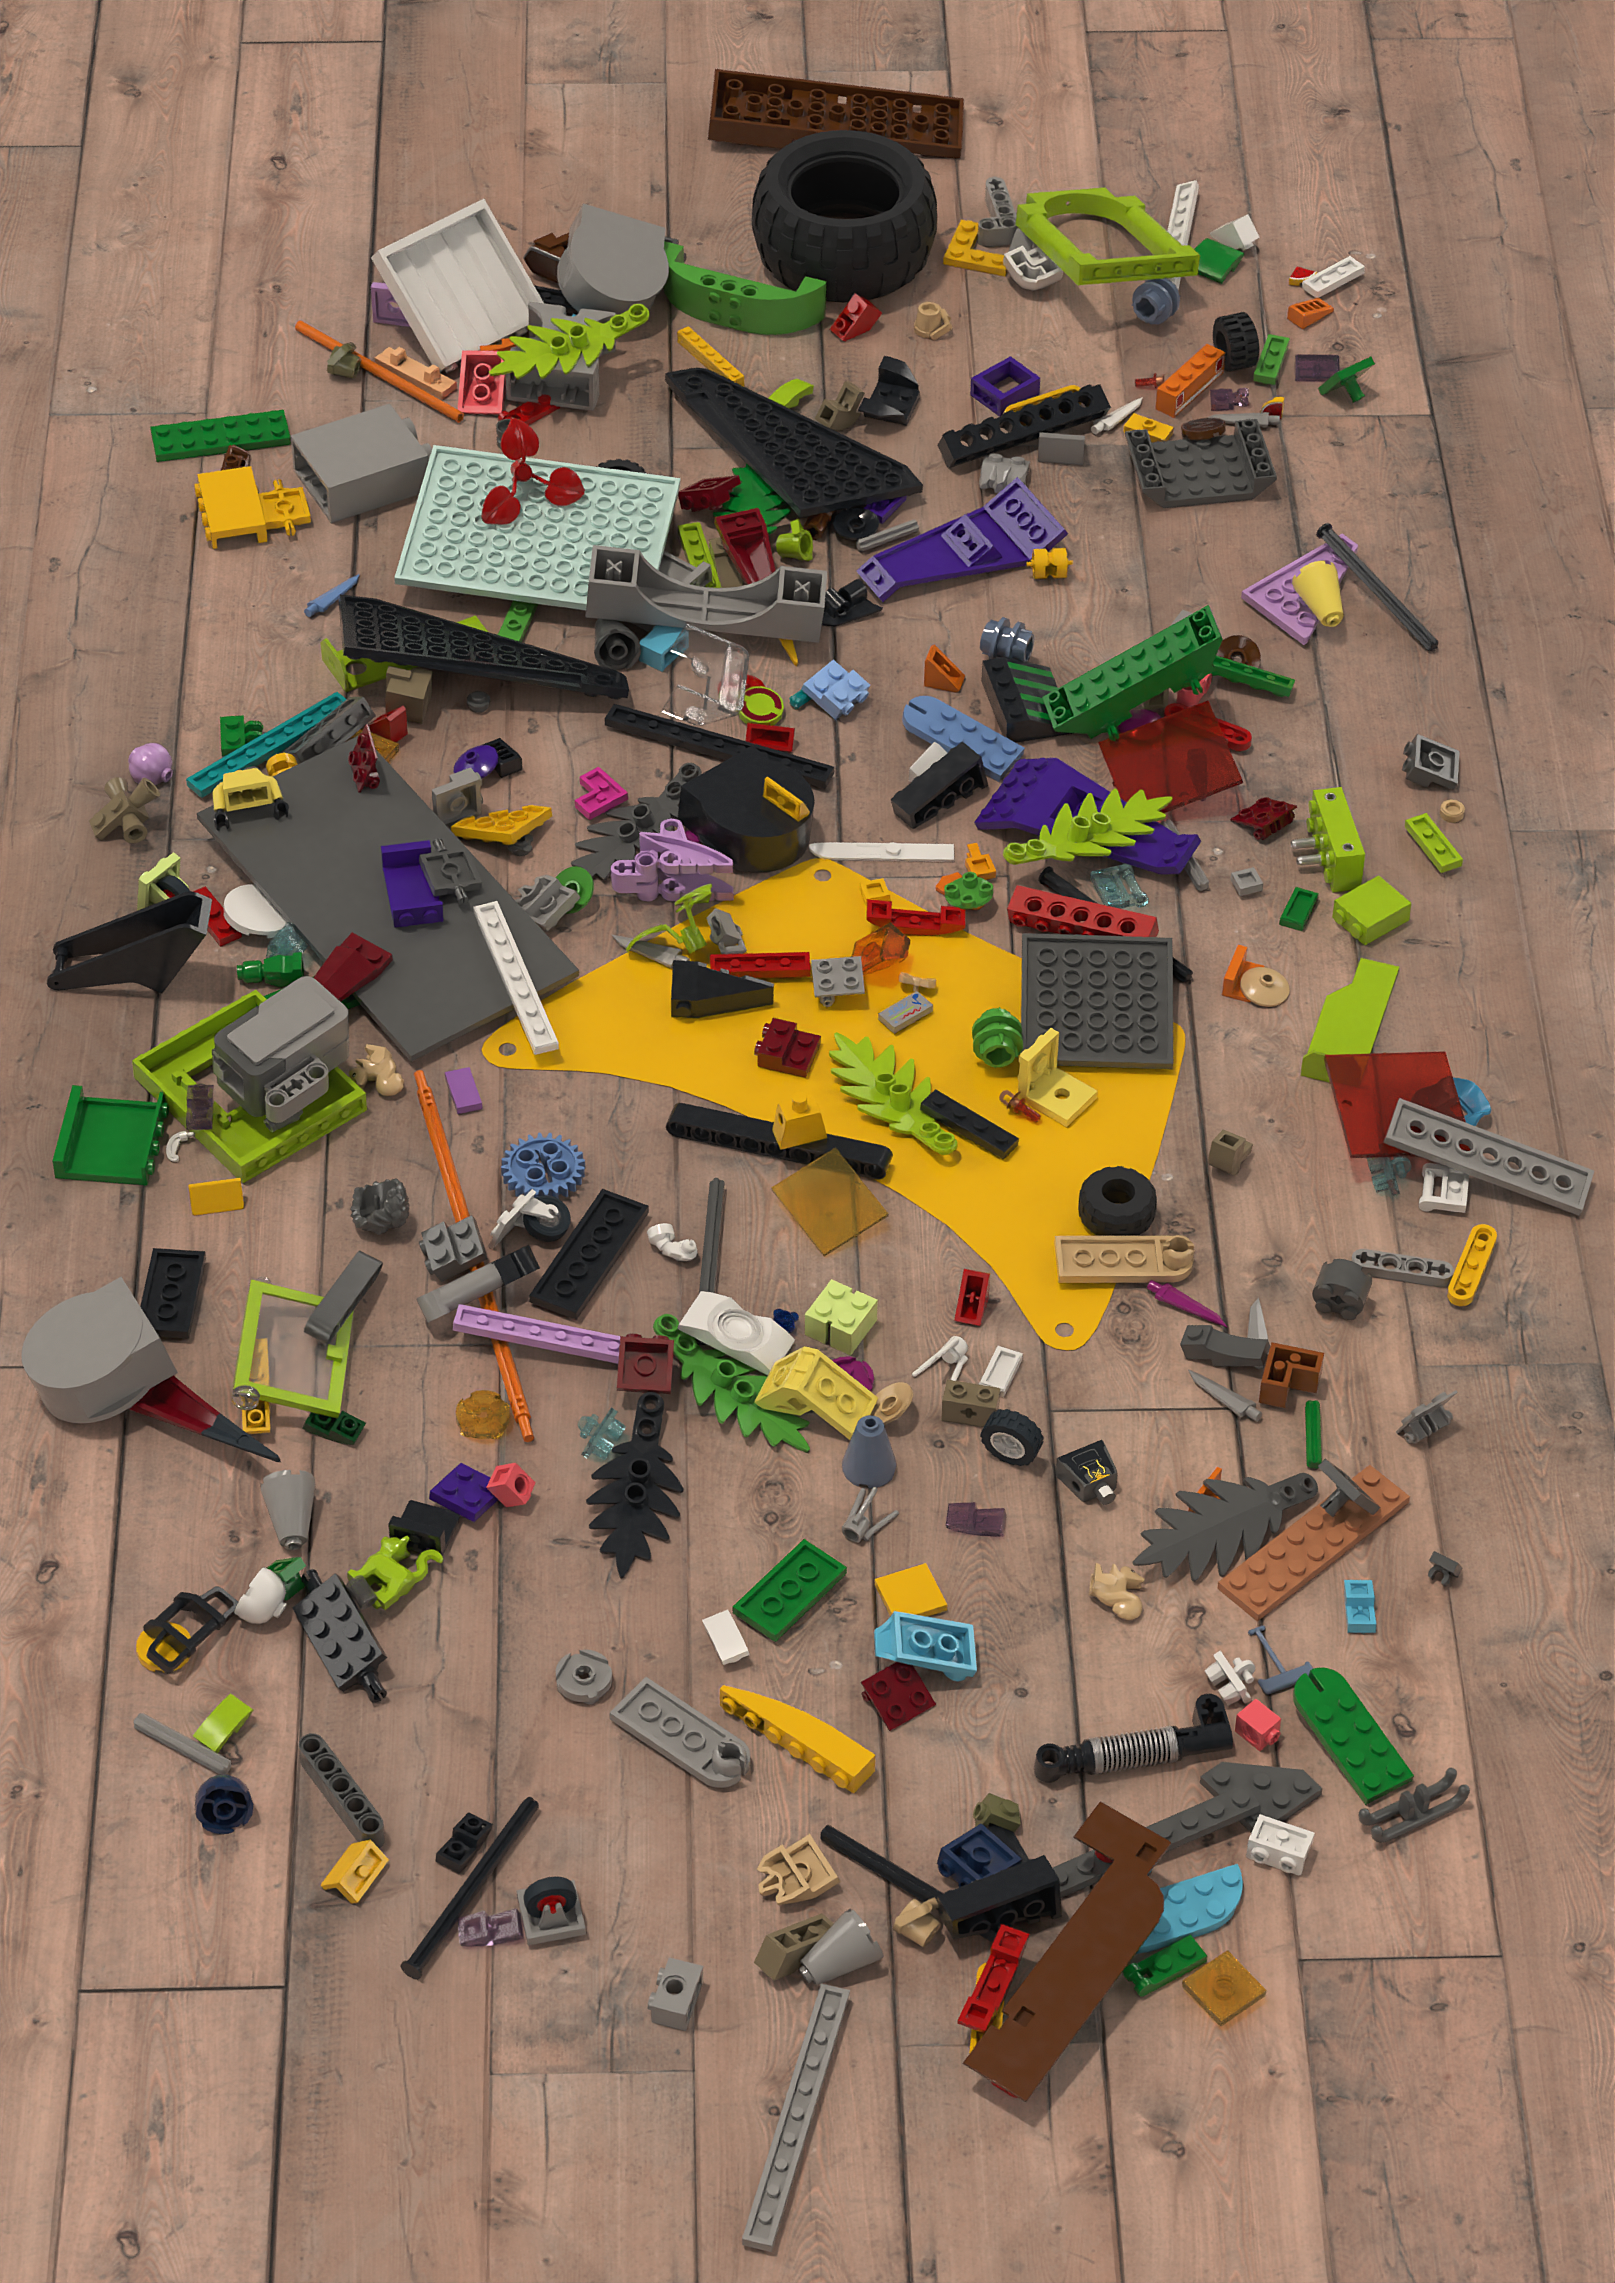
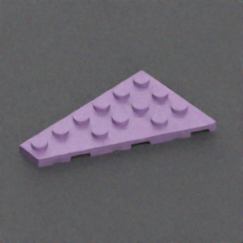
M1340 534L1339 537L1357 554L1358 545L1344 534ZM1327 543L1242 591L1241 595L1244 601L1303 645L1307 644L1319 620L1294 590L1292 585L1293 576L1295 575L1297 578L1301 573L1300 569L1312 562L1325 561L1326 564L1332 562L1337 569L1340 584L1349 568Z

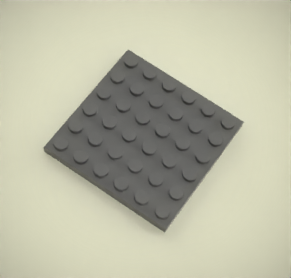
M1022 933L1021 1025L1023 1049L1021 1053L1025 1049H1029L1040 1035H1044L1052 1028L1059 1032L1057 1066L1173 1069L1172 938Z

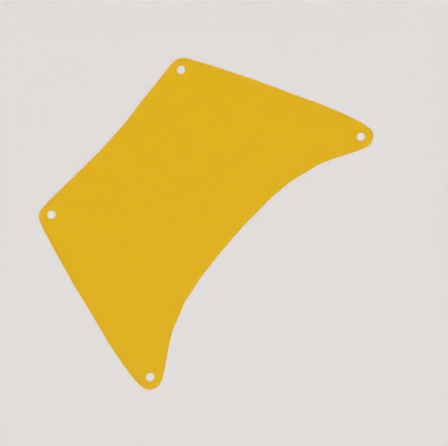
M822 858L801 862L734 895V900L722 901L693 916L696 928L698 927L707 945L690 954L683 942L678 944L677 940L667 931L647 941L681 949L682 956L690 958V961L707 964L706 968H710V954H721L718 945L710 939L712 933L706 919L716 908L729 913L733 922L740 926L743 933L741 937L747 949L744 954L810 952L811 977L757 978L774 983V1003L772 1005L700 1018L671 1017L673 968L666 967L643 955L629 951L541 1000L558 1040L559 1049L534 1055L518 1015L498 1028L484 1042L481 1049L483 1056L497 1067L582 1071L616 1075L672 1087L720 1104L745 1116L774 1122L777 1105L782 1101L792 1099L794 1092L802 1091L806 1095H813L822 1114L827 1134L883 1145L892 1151L893 1157L886 1176L883 1179L874 1180L903 1195L950 1227L992 1267L1044 1343L1061 1350H1076L1089 1340L1100 1323L1116 1283H1058L1054 1245L1055 1236H1097L1085 1227L1078 1211L1079 1193L1082 1184L1092 1173L1105 1167L1124 1166V1168H1132L1138 1173H1142L1150 1181L1171 1108L1186 1044L1184 1030L1180 1025L1173 1022V1069L1057 1066L1060 1070L1098 1091L1097 1099L1067 1127L1023 1101L1017 1109L1012 1106L1007 1109V1105L1001 1102L999 1097L1005 1090L1010 1091L1014 1095L1018 1093L1019 1057L1021 1053L1011 1064L1005 1067L994 1068L987 1065L973 1051L972 1026L985 1011L999 1007L1010 1012L1021 1023L1022 958L963 930L942 935H910L878 927L866 920L867 906L860 892V882L870 880L835 861ZM818 870H827L831 873V878L827 881H818L814 874ZM888 890L890 901H892V909L926 911ZM689 919L671 929L679 936H682L680 931L691 924ZM861 956L865 994L835 996L832 1006H823L820 1003V997L815 998L811 960ZM901 972L922 979H936L935 988L922 986L918 988V992L933 1004V1011L895 1034L878 1020V1013L915 992L913 991V984L899 982ZM773 1018L797 1023V1030L821 1036V1044L806 1078L758 1067V1056L754 1055L757 1041H763L764 1039L762 1038V1031L765 1023L770 1024ZM837 1032L844 1035L855 1044H858L864 1037H869L873 1048L874 1060L888 1046L893 1045L895 1052L894 1075L909 1059H914L915 1074L911 1092L926 1077H929L931 1093L935 1089L1018 1137V1146L1002 1159L936 1120L935 1122L940 1125L942 1130L955 1136L958 1143L955 1151L948 1155H941L912 1134H903L890 1130L889 1124L893 1123L877 1119L859 1111L857 1105L871 1103L851 1097L840 1090L841 1086L858 1085L831 1074V1068H848L829 1056V1051L840 1050L836 1044L834 1033ZM511 1043L515 1045L516 1052L505 1056L499 1052V1047L502 1044ZM1006 1094L1003 1099L1009 1103L1012 1097ZM1058 1095V1096H1056L1058 1099H1066V1098H1068L1067 1096H1064V1095ZM1061 1323H1067L1073 1327L1074 1332L1068 1337H1062L1056 1333L1055 1328Z

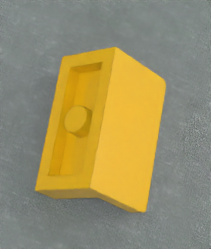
M371 1840L352 1843L320 1886L324 1890L337 1888L351 1904L358 1903L389 1859Z

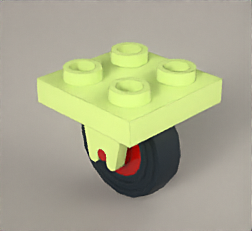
M174 852L167 858H162L149 872H144L138 880L137 910L184 892H191L189 886L179 877L181 858Z

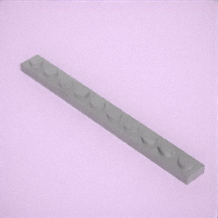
M821 1984L742 2237V2245L769 2252L773 2250L850 1998V1990Z

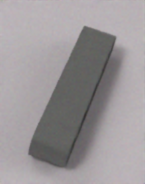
M359 1250L311 1314L305 1325L304 1333L328 1345L378 1277L383 1262Z
M315 1733L304 1735L299 1741L300 1763L357 1842L371 1840L378 1848H381L385 1842L384 1822L380 1814L325 1740Z

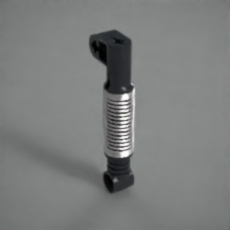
M1206 1693L1197 1698L1192 1716L1193 1726L1178 1728L1177 1726L1160 1727V1729L1155 1728V1730L1150 1729V1731L1146 1729L1145 1732L1141 1730L1140 1733L1136 1731L1135 1734L1130 1732V1735L1127 1732L1125 1735L1121 1733L1120 1736L1116 1734L1115 1737L1114 1735L1110 1737L1106 1735L1105 1738L1101 1736L1100 1739L1098 1737L1084 1739L1077 1746L1071 1745L1070 1747L1064 1746L1063 1748L1047 1743L1038 1748L1034 1764V1774L1040 1781L1052 1783L1061 1776L1066 1775V1773L1070 1775L1073 1772L1080 1773L1082 1771L1087 1772L1089 1775L1102 1774V1772L1106 1773L1107 1771L1112 1772V1770L1116 1772L1117 1770L1121 1771L1122 1769L1126 1770L1132 1767L1136 1769V1767L1141 1768V1766L1146 1767L1152 1764L1173 1763L1181 1761L1185 1756L1232 1749V1731L1222 1700L1217 1695ZM1208 1716L1212 1717L1210 1724H1207ZM1045 1762H1052L1053 1765L1046 1764Z

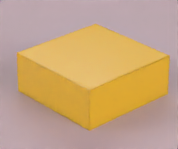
M884 878L860 882V892L866 906L867 899L890 901V894Z

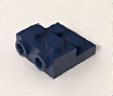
M979 1824L942 1847L937 1865L939 1872L944 1877L948 1878L951 1876L958 1883V1886L962 1887L975 1880L996 1874L1003 1869L1019 1865L1022 1859L984 1825Z

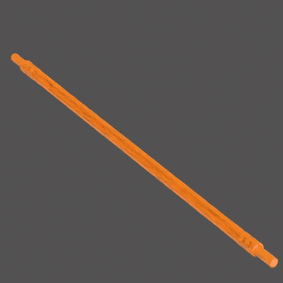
M418 1070L414 1073L418 1087L417 1096L454 1219L457 1223L470 1215L432 1089L427 1085L424 1072ZM484 1261L471 1267L470 1272L485 1266ZM493 1291L479 1298L482 1309L499 1312ZM491 1338L515 1422L519 1423L523 1440L531 1442L534 1440L529 1422L531 1416L508 1341Z

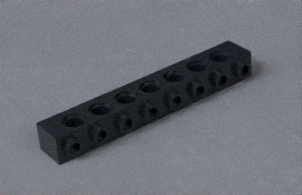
M1089 384L1077 392L1068 391L1056 399L1050 397L1037 405L1028 404L1019 411L1014 412L1010 410L1002 414L1001 417L995 419L994 417H989L980 424L974 425V423H971L956 432L949 430L942 435L937 446L947 467L951 468L1039 439V433L1054 434L1102 418L1108 413L1111 406L1101 385L1092 386ZM1079 402L1083 403L1085 407H1082ZM1059 409H1063L1066 414L1062 413ZM1039 415L1044 416L1047 420H1043ZM1020 422H1024L1027 427L1023 426ZM1000 428L1005 429L1007 433L1002 432ZM981 435H985L988 440L983 439ZM961 441L966 442L968 446H964Z

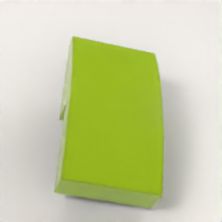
M796 378L783 384L768 399L787 408L796 407L799 404V399L813 394L814 385Z
M230 1693L205 1719L193 1737L210 1750L218 1753L233 1732L237 1733L254 1710Z

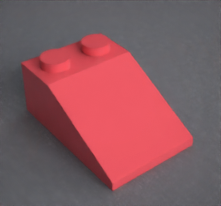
M462 350L458 410L464 414L499 415L503 411L506 397V374L489 375V371L504 362L498 357V351Z

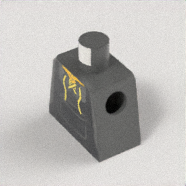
M1103 1440L1057 1458V1478L1081 1501L1087 1502L1096 1497L1102 1505H1108L1114 1501L1116 1495L1113 1490L1117 1488L1118 1473Z

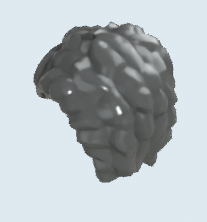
M397 1178L391 1181L386 1179L380 1183L374 1181L372 1186L365 1185L364 1188L356 1187L352 1196L354 1200L350 1210L352 1211L351 1217L356 1228L380 1235L386 1233L389 1228H400L406 1223L410 1209L409 1198L406 1188Z

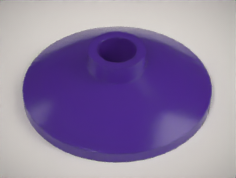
M489 745L473 747L457 759L453 769L454 773L472 768L475 773H479L482 779L496 767L498 753Z

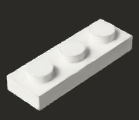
M1349 256L1304 280L1302 289L1315 298H1319L1364 274L1365 266Z

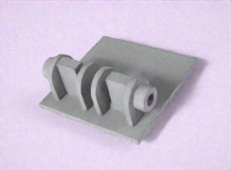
M861 956L811 960L815 998L820 997V1003L823 1006H832L835 996L865 994Z
M1457 1390L1449 1395L1446 1392H1442L1434 1397L1428 1405L1422 1404L1410 1412V1415L1401 1420L1403 1425L1396 1433L1398 1434L1404 1430L1406 1433L1404 1435L1405 1440L1409 1444H1416L1444 1426L1449 1425L1453 1415L1449 1410L1445 1411L1443 1406L1458 1393Z

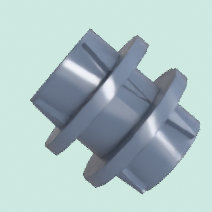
M1166 278L1146 280L1134 291L1132 306L1136 316L1144 322L1160 324L1173 316L1179 309V297L1181 295H1179L1176 285Z
M1002 617L999 622L990 620L986 624L980 640V650L983 651L982 654L988 655L989 659L1008 657L1028 662L1033 650L1035 637L1032 631L1026 630L1025 623L1017 622L1013 628H1010V620Z

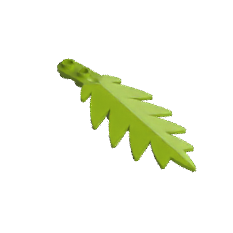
M634 304L629 310L622 314L614 315L604 324L584 318V322L588 326L569 320L551 318V322L564 333L544 327L528 325V330L542 341L510 336V341L522 351H498V357L504 362L489 371V375L497 376L514 372L516 379H520L537 367L540 378L544 379L555 368L558 360L560 361L563 373L568 375L577 364L581 353L583 354L586 366L590 367L601 354L604 344L608 351H612L615 339L642 325L649 319V310L642 304Z
M1114 788L1106 798L1101 811L1098 812L1093 794L1088 793L1077 816L1072 817L1069 804L1065 803L1054 822L1051 835L1048 827L1043 825L1039 840L1030 839L1024 844L1010 843L1004 849L1003 857L1008 863L1018 865L1049 858L1060 861H1073L1075 856H1109L1111 850L1102 846L1135 845V840L1123 835L1152 834L1154 828L1142 823L1164 820L1166 814L1159 811L1170 804L1173 798L1158 797L1147 800L1144 791L1139 790L1123 808L1118 790Z
M837 1032L834 1033L836 1044L840 1050L829 1051V1056L848 1068H831V1074L858 1085L841 1086L840 1090L851 1097L871 1103L857 1105L859 1111L877 1119L893 1123L889 1124L890 1130L903 1134H912L941 1155H948L957 1149L958 1143L955 1136L942 1130L940 1125L935 1122L936 1119L920 1110L921 1102L931 1094L930 1078L926 1077L911 1092L915 1074L914 1059H909L894 1075L895 1052L893 1045L888 1046L874 1060L873 1048L869 1037H864L858 1044H855L844 1035Z

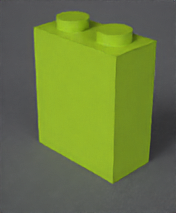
M1378 875L1335 899L1332 918L1337 924L1350 932L1355 939L1367 945L1409 921L1412 903Z

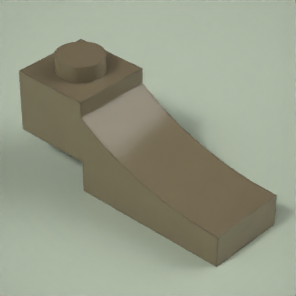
M721 537L709 539V551L721 587L744 586L740 573L722 545Z

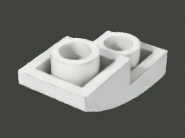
M728 1610L702 1620L705 1630L712 1640L715 1651L723 1665L737 1662L741 1658L750 1655Z

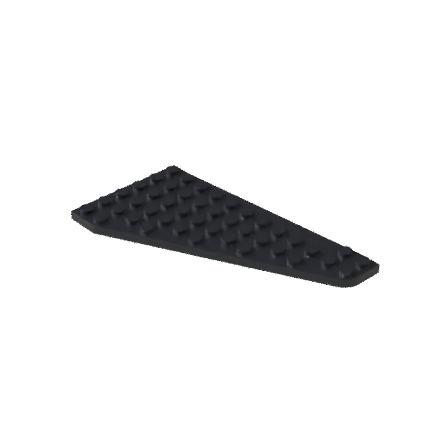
M342 594L339 596L343 656H347L349 659L359 660L366 658L377 663L386 661L403 666L411 665L584 692L585 695L590 697L603 695L614 700L628 698L629 687L627 678L616 670L380 599Z

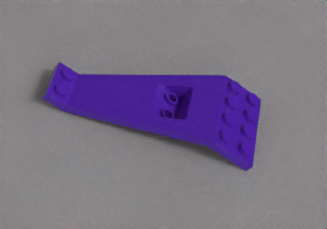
M1016 477L982 508L964 514L955 520L873 555L856 572L879 599L884 602L900 587L1027 566L1026 562H1031L1033 549H1047L1049 551L1068 533L1024 483Z
M1058 758L1020 759L1014 764L1011 772L1004 778L1003 783L992 795V798L985 808L982 809L974 823L978 830L1017 828L1036 835H1040L1042 826L1046 825L1051 835L1054 822L1065 803L1069 804L1072 817L1078 815L1088 793H1092L1097 811L1100 812L1110 791ZM1121 799L1123 808L1127 802ZM1157 821L1142 823L1154 828L1152 834L1123 835L1135 840L1134 846H1102L1111 850V854L1104 857L1160 875L1180 874L1200 845L1201 840L1198 834L1177 835Z

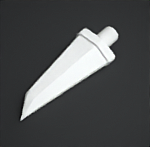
M1143 397L1093 421L1092 433L1096 435L1103 430L1114 428L1115 425L1141 405Z

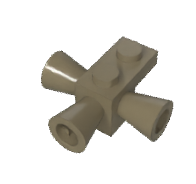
M117 777L109 780L105 784L104 790L111 801L89 820L94 835L98 839L103 840L120 825L123 827V835L126 842L132 844L139 843L147 836V829L143 823L149 816L144 805L159 797L160 792L147 778H143L132 794H129L128 783L124 778Z

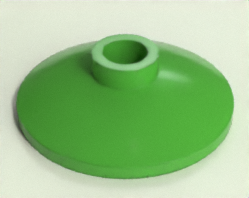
M569 867L560 872L556 878L562 886L577 891L581 897L574 904V907L565 914L576 913L588 904L593 895V878L587 870L581 867Z

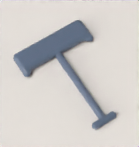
M1262 1625L1249 1630L1248 1634H1256L1281 1672V1674L1268 1679L1258 1680L1264 1693L1269 1695L1294 1686L1298 1678L1304 1673L1309 1675L1313 1667L1309 1662H1305V1665L1286 1672L1261 1631L1266 1629Z

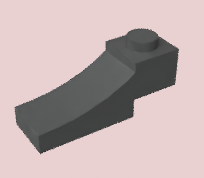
M1187 1325L1180 1343L1186 1359H1211L1214 1366H1264L1270 1350L1268 1339H1253L1230 1335L1213 1329L1212 1325Z

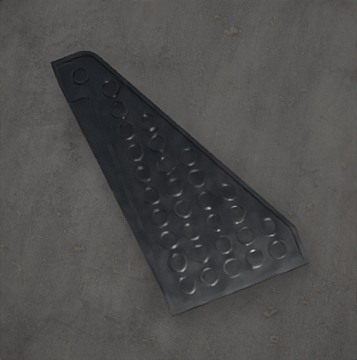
M689 368L665 373V382L673 392L786 501L799 518L922 493L923 484L907 465L711 370Z

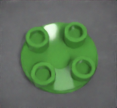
M966 872L962 875V878L946 884L944 892L946 901L952 906L961 909H973L988 903L993 897L994 889L992 883L977 877L976 873Z

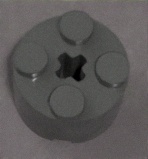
M1334 1259L1329 1264L1325 1262L1321 1267L1312 1292L1313 1299L1316 1302L1315 1308L1322 1313H1329L1331 1311L1341 1314L1347 1320H1354L1364 1308L1372 1286L1371 1275L1368 1273L1366 1276L1362 1272L1363 1267L1350 1260Z

